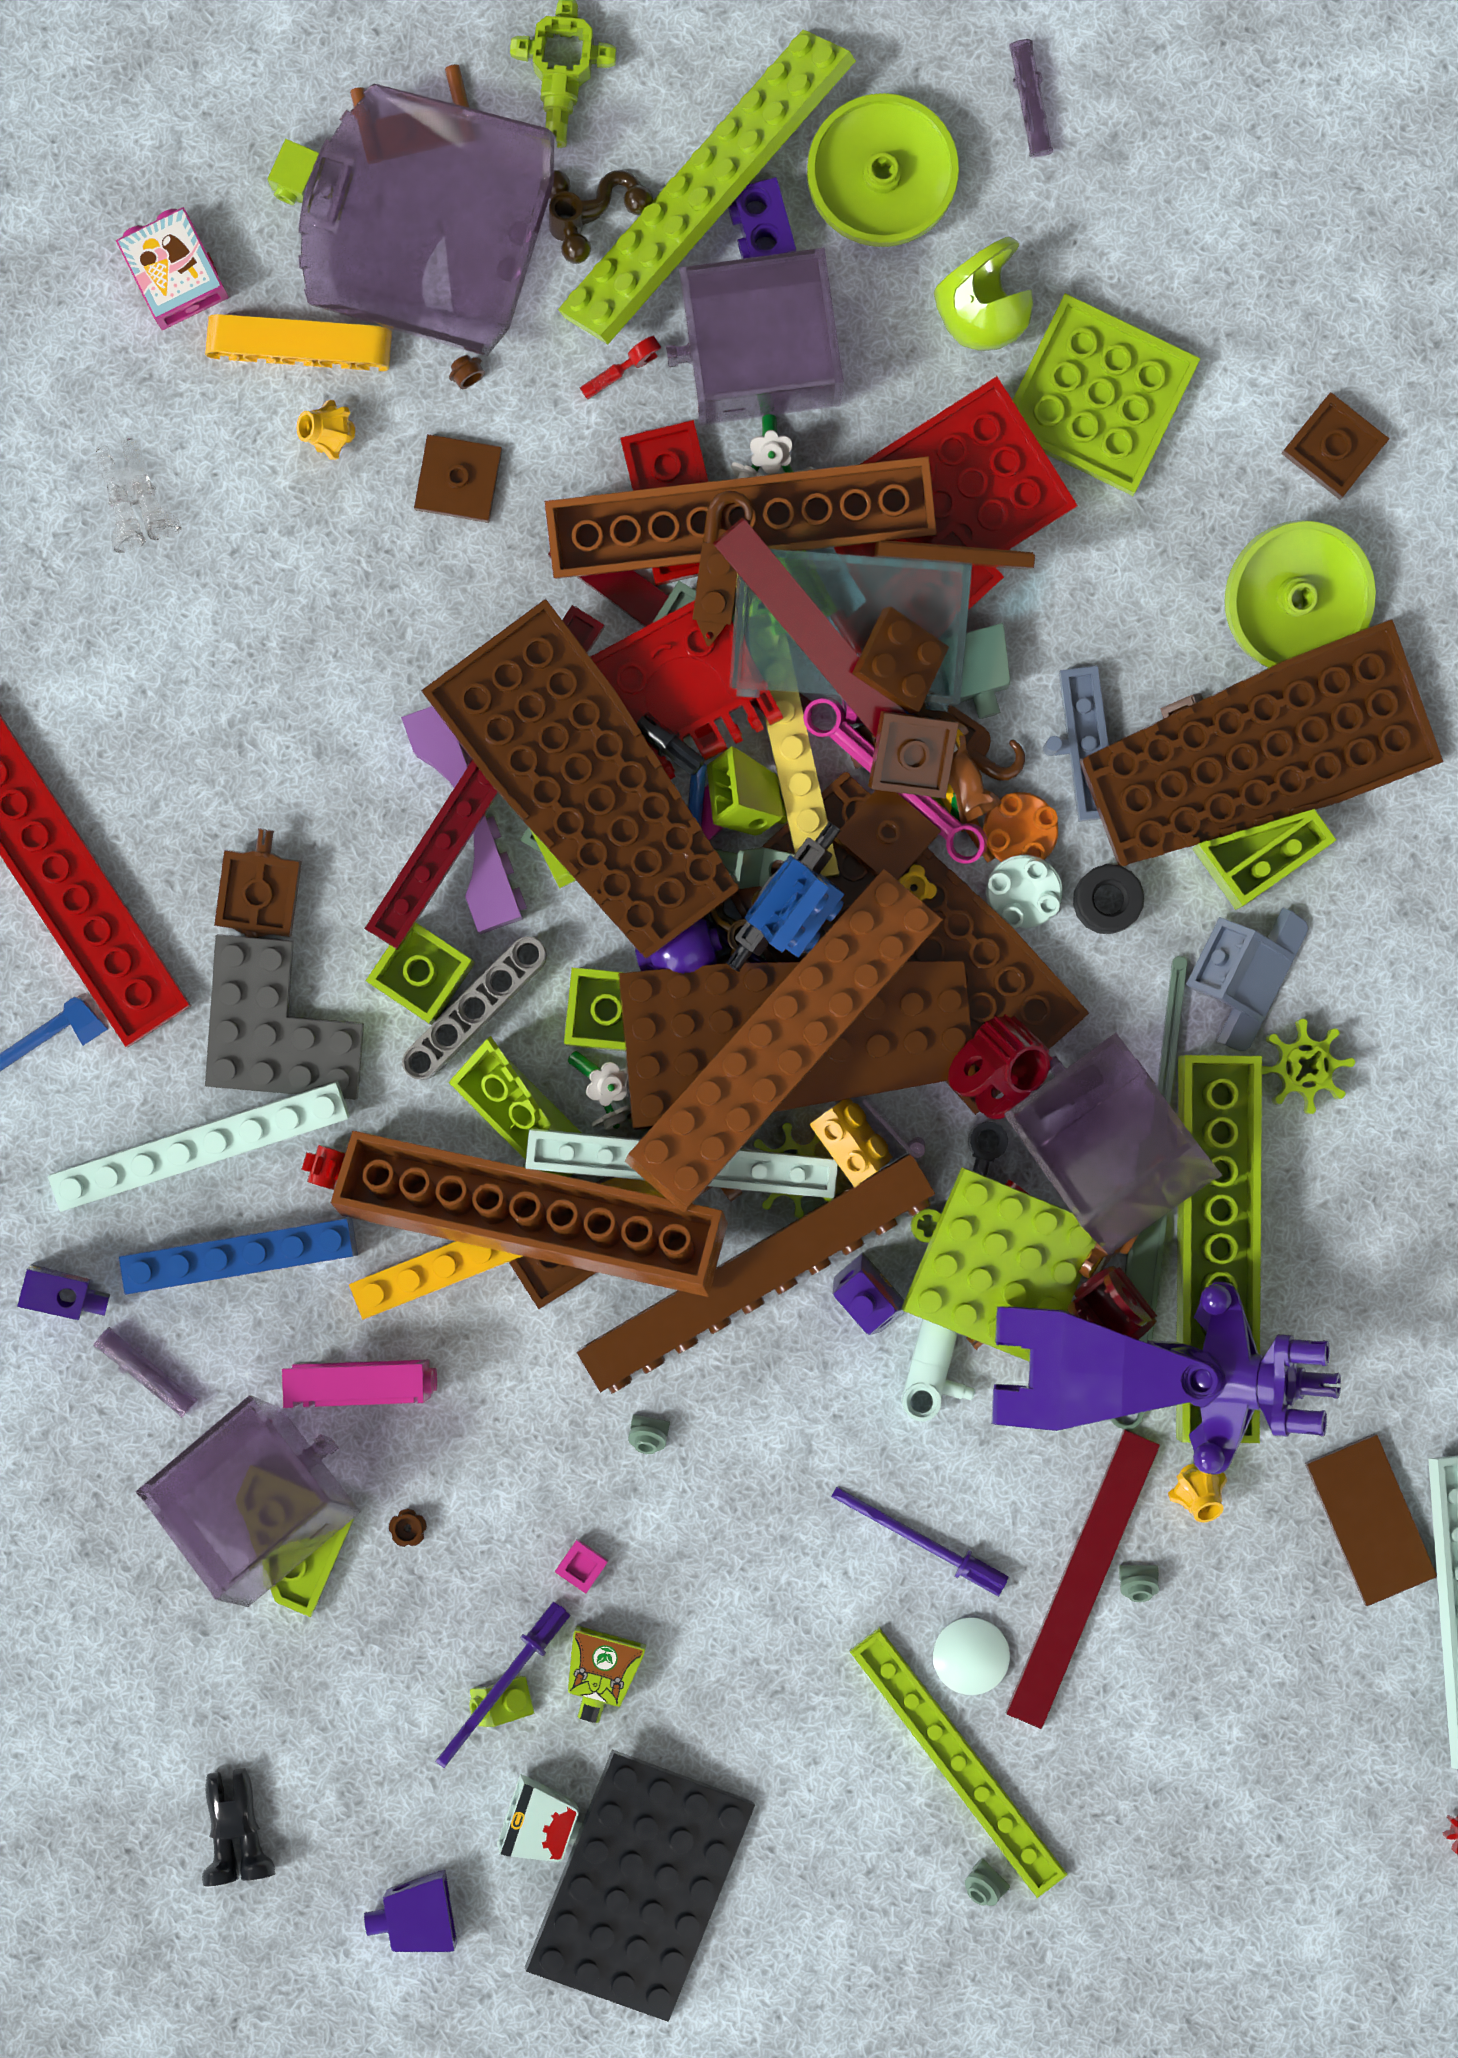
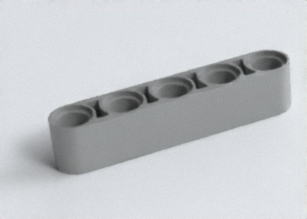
M528 936L515 941L407 1049L402 1059L403 1069L406 1074L418 1080H427L435 1076L542 969L547 959L546 949L542 943L536 938ZM526 945H534L539 949V958L532 965H524L519 960V952ZM499 972H508L512 977L511 987L505 992H496L492 986L493 977ZM475 998L481 999L485 1004L484 1014L478 1019L468 1018L465 1012L468 1001ZM452 1025L458 1032L457 1041L451 1046H443L439 1042V1031L444 1026ZM425 1052L431 1059V1065L426 1072L418 1074L412 1068V1058L417 1053Z

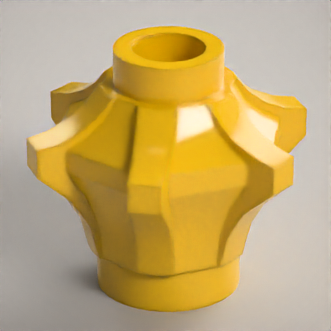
M327 400L319 409L302 412L298 418L296 429L301 441L311 443L315 446L317 452L322 453L324 451L329 459L336 460L339 459L342 447L354 439L355 425L352 421L348 420L350 414L348 407L338 408L335 400Z
M1189 1464L1182 1468L1180 1474L1176 1476L1178 1479L1177 1485L1168 1492L1170 1501L1181 1504L1184 1509L1193 1514L1198 1522H1210L1218 1518L1224 1509L1221 1503V1494L1227 1482L1225 1473H1203L1195 1464Z

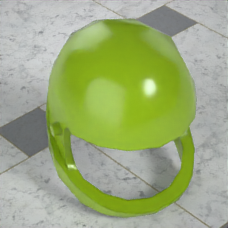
M1010 236L990 244L962 263L946 276L933 292L937 310L947 331L961 346L978 351L998 350L1016 341L1030 324L1034 304L1032 289L1007 296L1001 284V269L1019 247V242Z

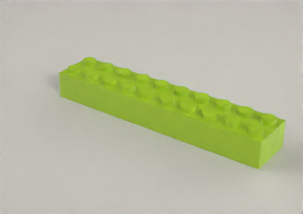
M1183 1055L1178 1057L1176 1342L1203 1350L1207 1332L1194 1318L1201 1302V1294L1206 1287L1213 1283L1226 1282L1234 1286L1239 1293L1257 1352L1260 1354L1262 1056ZM1191 1403L1176 1405V1439L1184 1443H1191L1189 1434L1202 1423L1200 1407ZM1254 1410L1241 1443L1260 1444V1410Z

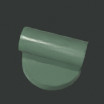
M633 1414L631 1430L628 1436L629 1443L638 1452L643 1454H653L664 1449L670 1421Z
M1119 1565L1120 1591L1123 1596L1133 1602H1146L1159 1592L1158 1565Z
M983 1858L973 1866L972 1872L965 1879L968 1896L975 1903L983 1906L996 1905L1001 1896L1010 1888V1885Z

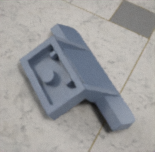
M1282 908L1268 938L1253 929L1219 917L1186 983L1191 989L1220 1000L1232 1007L1217 1042L1238 1051H1246L1251 1047L1308 931L1306 921L1293 911Z

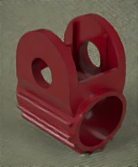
M1004 1014L1003 1017L995 1016L993 1019L986 1021L978 1029L974 1038L968 1041L958 1052L950 1065L948 1081L951 1088L959 1095L965 1097L976 1096L977 1108L986 1117L1001 1119L1018 1109L1029 1097L1030 1093L1042 1085L1047 1078L1049 1070L1052 1068L1050 1061L1053 1058L1048 1054L1050 1050L1015 1016L1010 1018L1007 1014ZM973 1064L980 1068L976 1074L968 1075L969 1069ZM997 1090L1002 1092L1004 1096L996 1099Z
M1110 1266L1092 1276L1075 1291L1076 1299L1068 1304V1311L1071 1314L1138 1340L1157 1322L1155 1319L1157 1314L1120 1267Z

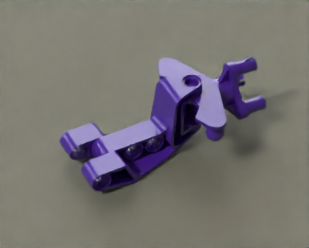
M1226 1282L1213 1283L1206 1287L1201 1294V1302L1194 1318L1207 1332L1203 1350L1180 1342L1153 1340L1144 1342L1077 1317L1065 1310L997 1306L996 1345L1021 1346V1348L1030 1349L1028 1386L994 1384L991 1424L1059 1431L1131 1414L1191 1403L1200 1407L1202 1423L1189 1434L1194 1450V1464L1203 1473L1221 1474L1230 1467L1254 1410L1262 1411L1273 1436L1288 1437L1290 1433L1324 1437L1327 1429V1413L1325 1410L1292 1409L1298 1399H1303L1305 1395L1338 1399L1341 1387H1328L1324 1384H1341L1340 1373L1306 1372L1304 1367L1296 1365V1363L1328 1366L1330 1343L1326 1340L1294 1339L1293 1335L1278 1334L1265 1355L1258 1354L1239 1293L1234 1286Z

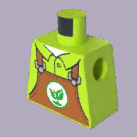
M576 1625L572 1641L568 1693L582 1697L578 1718L592 1723H600L605 1703L618 1707L621 1706L644 1656L646 1644Z

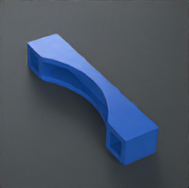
M352 1218L120 1256L119 1262L124 1294L127 1295L358 1256L353 1220Z

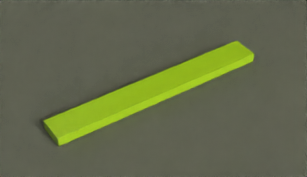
M878 1627L851 1648L849 1652L1036 1898H1039L1068 1875L882 1629Z

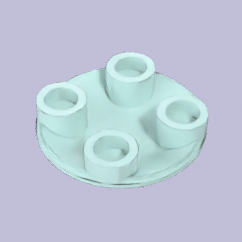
M1017 855L1002 861L990 874L986 887L987 901L989 906L1013 928H1031L1045 923L1059 911L1062 900V883L1056 870L1045 860L1032 855Z
M974 1617L956 1620L943 1628L933 1649L934 1667L939 1678L950 1689L965 1695L982 1694L996 1687L1004 1678L1010 1661L1008 1643L1002 1632L992 1623Z

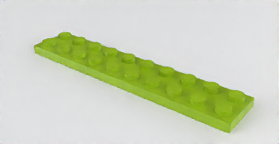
M804 29L793 38L789 46L766 69L754 86L743 95L739 103L717 125L716 129L704 143L693 152L690 159L676 175L667 182L666 186L655 197L653 203L644 208L641 215L618 238L613 247L593 267L592 271L578 287L569 294L568 298L557 309L561 315L608 345L856 62L851 52Z

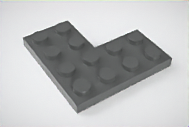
M224 934L215 935L205 1087L299 1094L338 1081L344 1099L357 1100L364 1023L289 1016L294 941Z

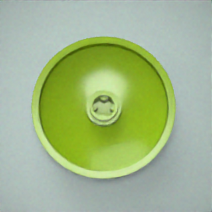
M888 93L870 94L855 98L832 112L814 136L807 163V181L810 195L822 218L836 232L849 240L874 247L902 245L918 239L930 231L942 219L951 205L959 173L958 155L954 141L940 118L929 108L913 99Z
M1288 521L1261 532L1240 552L1227 579L1224 600L1225 613L1230 631L1241 649L1253 660L1269 668L1285 659L1368 628L1374 612L1376 589L1371 565L1363 550L1349 535L1331 525L1316 521Z

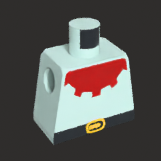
M520 1774L497 1841L500 1854L510 1857L561 1862L568 1844L574 1845L582 1823L576 1821L579 1813L576 1802Z

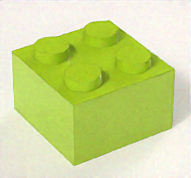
M415 923L399 950L389 945L365 981L432 1025L440 1017L475 965V962L418 923Z
M571 968L564 1044L566 1046L626 1052L618 977L619 973L624 972Z

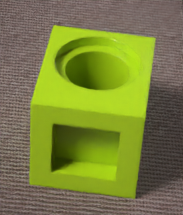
M285 138L267 178L271 189L275 191L274 196L289 205H294L296 201L307 205L325 164L320 153Z

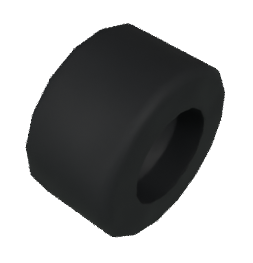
M1104 864L1093 868L1079 880L1074 890L1073 906L1077 918L1086 928L1099 934H1114L1125 930L1138 919L1144 907V891L1140 880L1132 871L1120 865ZM1113 885L1121 891L1123 904L1120 910L1113 914H1105L1098 910L1094 903V894L1099 887Z

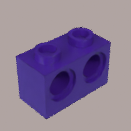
M777 177L747 185L728 207L733 226L740 224L743 238L737 239L742 261L749 260L752 271L796 260V246ZM753 201L763 203L766 209L760 214H752L746 209V206ZM762 237H769L775 241L776 245L770 250H761L755 243Z

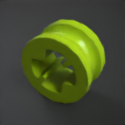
M924 1209L915 1214L911 1220V1232L921 1242L929 1243L932 1236L925 1237L924 1230L917 1229L918 1220L924 1221L922 1216L929 1214L932 1215V1221L938 1222L941 1214L933 1209Z

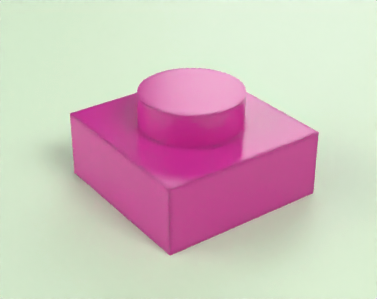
M576 1539L556 1568L555 1573L586 1594L608 1563V1560L579 1539Z

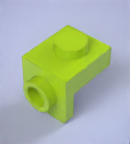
M526 1676L514 1678L478 1726L496 1727L535 1714ZM495 1684L470 1689L471 1699L469 1708L471 1715Z

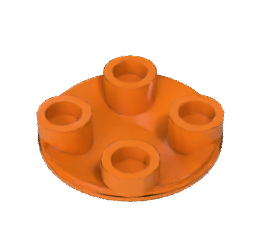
M1015 792L1001 797V804L988 811L984 820L983 831L987 837L989 851L1000 862L1017 855H1032L1045 860L1053 851L1058 839V816L1056 811L1042 798L1031 793Z

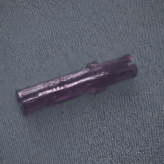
M1018 40L1009 45L1015 72L1012 82L1013 87L1018 89L1030 151L1029 156L1035 158L1050 155L1054 150L1051 145L1040 87L1043 77L1042 73L1037 71L1033 40Z
M108 1327L94 1343L93 1346L95 1348H98L120 1366L118 1370L122 1374H130L153 1395L175 1411L180 1418H183L197 1402V1398L190 1395L167 1374L142 1355L144 1352L138 1346L134 1349L112 1331V1328Z

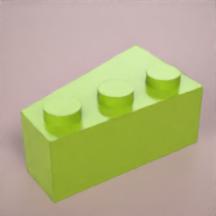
M1312 809L1199 843L1192 850L1231 905L1237 910L1334 843L1336 838L1316 810Z

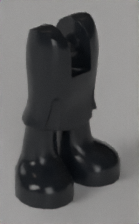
M246 1768L233 1771L235 1800L225 1801L224 1787L220 1772L207 1774L205 1793L211 1820L209 1837L213 1838L214 1858L213 1862L202 1873V1883L205 1887L228 1884L240 1878L232 1839L238 1837L240 1838L241 1845L240 1874L242 1881L263 1879L276 1874L272 1859L263 1853L259 1842L257 1830L260 1828L254 1815L252 1784Z

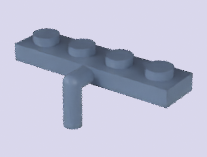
M1098 666L1060 670L1059 679L1067 739L1061 740L1058 736L1049 737L1043 746V752L1047 756L1070 755L1078 822L1098 820L1100 816L1080 764L1081 758L1108 746Z

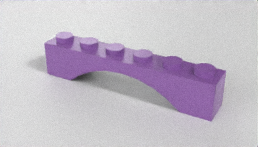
M431 706L401 717L416 757L435 768L455 788L472 759L465 749L461 747L459 741L435 709ZM486 814L473 833L474 863L471 880L465 895L480 935L523 920L521 910L527 909L520 887L512 889L508 878L509 874L514 873L507 851L500 853L495 839L500 838L501 834L495 817L487 818Z

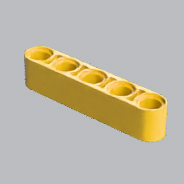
M215 314L208 316L205 355L220 360V356H228L229 360L257 362L258 359H266V363L295 365L296 361L304 362V366L332 368V364L341 365V369L368 371L370 367H378V371L383 372L389 370L392 331L385 327L373 325Z

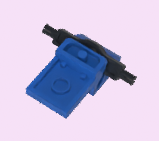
M828 821L815 841L808 837L794 856L790 854L779 870L768 879L758 899L745 916L747 922L735 938L740 945L726 962L730 967L740 972L751 954L754 953L760 956L768 944H771L781 952L787 949L798 958L803 951L808 953L812 950L821 935L817 931L826 919L832 921L844 904L841 901L844 893L832 881L821 874V871L832 857V853L827 849L842 830Z

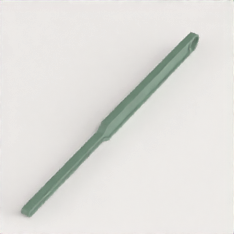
M1177 956L1171 962L1151 1135L1139 1147L1135 1186L1159 1154L1167 1158L1151 1193L1156 1200L1140 1233L1127 1253L1125 1265L1126 1276L1155 1313L1175 1148L1167 1137L1187 967V961L1183 956ZM1154 1326L1139 1340L1144 1342L1153 1340ZM1144 1412L1138 1413L1137 1418L1130 1424L1119 1423L1116 1418L1110 1420L1118 1428L1129 1430L1141 1423Z

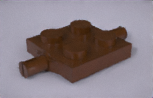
M258 828L257 846L254 851L224 850L214 926L233 928L247 937L259 938L270 934L284 937L292 936L302 861L281 858L271 853L274 830Z

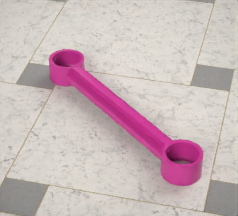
M823 697L812 701L806 707L803 716L807 730L818 737L829 736L866 770L871 772L875 746L845 721V712L842 705L830 697ZM821 703L830 704L836 712L837 720L834 728L830 730H821L815 727L812 722V710ZM898 793L941 830L940 835L946 840L947 851L952 859L959 863L968 864L976 861L984 854L987 848V837L979 826L972 823H960L932 797ZM963 829L973 831L979 839V850L973 856H963L957 853L954 848V836Z

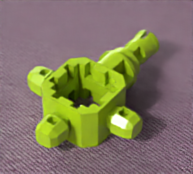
M559 0L555 16H545L536 24L535 40L530 39V36H515L511 38V57L527 62L529 58H532L534 72L542 81L540 99L544 102L543 110L546 112L543 144L554 148L555 137L557 148L567 146L568 118L573 113V106L577 105L579 87L591 78L592 64H597V68H610L616 65V47L603 42L594 45L592 28L584 19L578 18V4L576 0ZM554 34L569 38L578 36V39L583 41L580 65H573V69H567V66L554 65V68L549 67L548 62H544L547 37L554 38Z

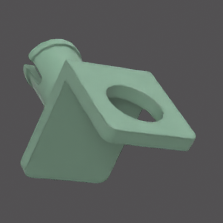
M764 847L740 850L738 854L718 848L714 849L723 861L729 874L735 876L734 882L738 885L739 889L756 886L763 887L772 876V864L776 860L785 861L790 854L792 856L795 855Z

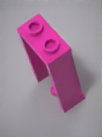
M430 1359L292 1364V1368L282 1369L283 1408H293L303 1403V1407H310L315 1404V1407L402 1404L415 1403L416 1401L424 1403L431 1398L433 1391H437V1369L430 1368Z

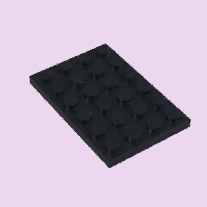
M612 1749L525 1964L526 1972L669 2022L754 1810V1802Z

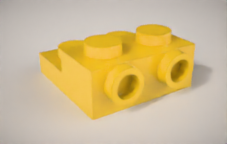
M851 1099L842 1100L809 1124L854 1187L876 1173L893 1158L888 1151L886 1141L873 1131L866 1121L863 1109L858 1104L853 1103Z

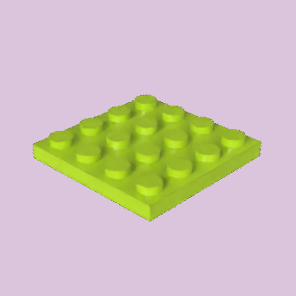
M1064 293L1012 400L1046 455L1134 496L1201 358Z
M961 1167L901 1309L904 1312L1029 1362L1030 1349H1024L1021 1346L996 1345L997 1306L1067 1311L1068 1304L1071 1303L1082 1277L1078 1271L1090 1251L1094 1249L1103 1226Z

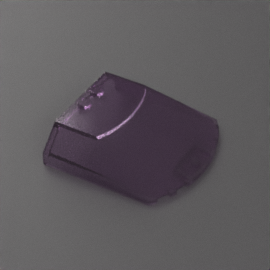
M374 83L363 92L365 97L350 112L346 110L339 120L342 123L335 131L331 140L326 139L306 185L299 220L298 233L301 234V255H298L299 268L303 271L306 288L304 292L307 302L312 306L488 356L510 329L554 184L555 135L545 127Z

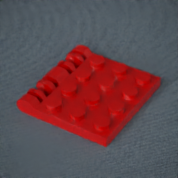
M694 600L590 656V658L614 688L635 723L646 712H649L672 732L678 731L680 733L679 738L683 742L685 737L691 735L700 754L706 761L728 749L714 723L715 721L722 718L732 739L737 744L743 741L738 725L734 723L730 716V713L741 707L744 708L749 724L757 733L762 731L764 727L751 704L752 701L757 700L770 726L784 719L732 620L731 625L726 624L713 643L707 646L697 620L692 619ZM707 632L706 636L708 638H713L714 634L712 632ZM648 743L670 780L676 777L671 762L665 756L661 758L658 755V750Z

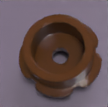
M470 355L459 357L451 365L450 381L456 382L462 390L472 386L485 375V371L480 365L482 360L479 357L471 358Z
M404 1509L399 1512L398 1516L391 1518L389 1531L392 1533V1540L397 1545L402 1547L407 1545L416 1546L424 1539L423 1533L427 1529V1524L422 1515H417L412 1509ZM405 1525H410L411 1531H405Z

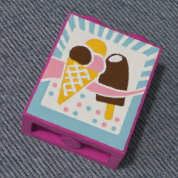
M184 207L178 210H166L157 216L156 221L145 226L137 225L131 227L123 233V237L116 240L156 323L162 331L229 298Z

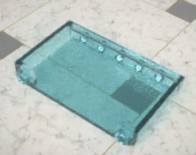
M770 549L859 657L882 609L892 606L948 645L949 649L924 700L926 702L925 709L948 711L949 704H960L972 565ZM738 575L729 683L730 688L737 689L736 696L759 698L760 690L839 695Z

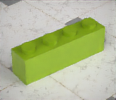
M489 1036L448 1082L525 1160L529 1128L582 1133L502 1053L492 1036ZM538 1170V1171L547 1172V1173H552V1174L561 1175V1176H566V1177H570V1178L575 1174V1173H565V1172H555V1171Z

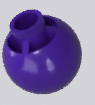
M702 918L651 957L644 958L636 948L635 954L640 971L671 969L678 973H690L701 966L716 965L719 959L718 951L723 949V943L718 928L711 929L708 921Z

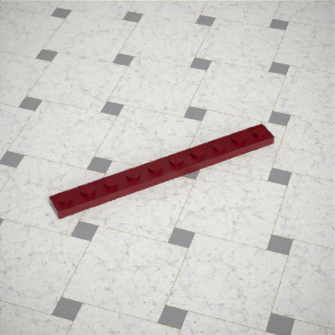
M571 605L562 619L587 654L605 628L603 623L574 605ZM473 760L364 928L397 950L405 941L499 794Z

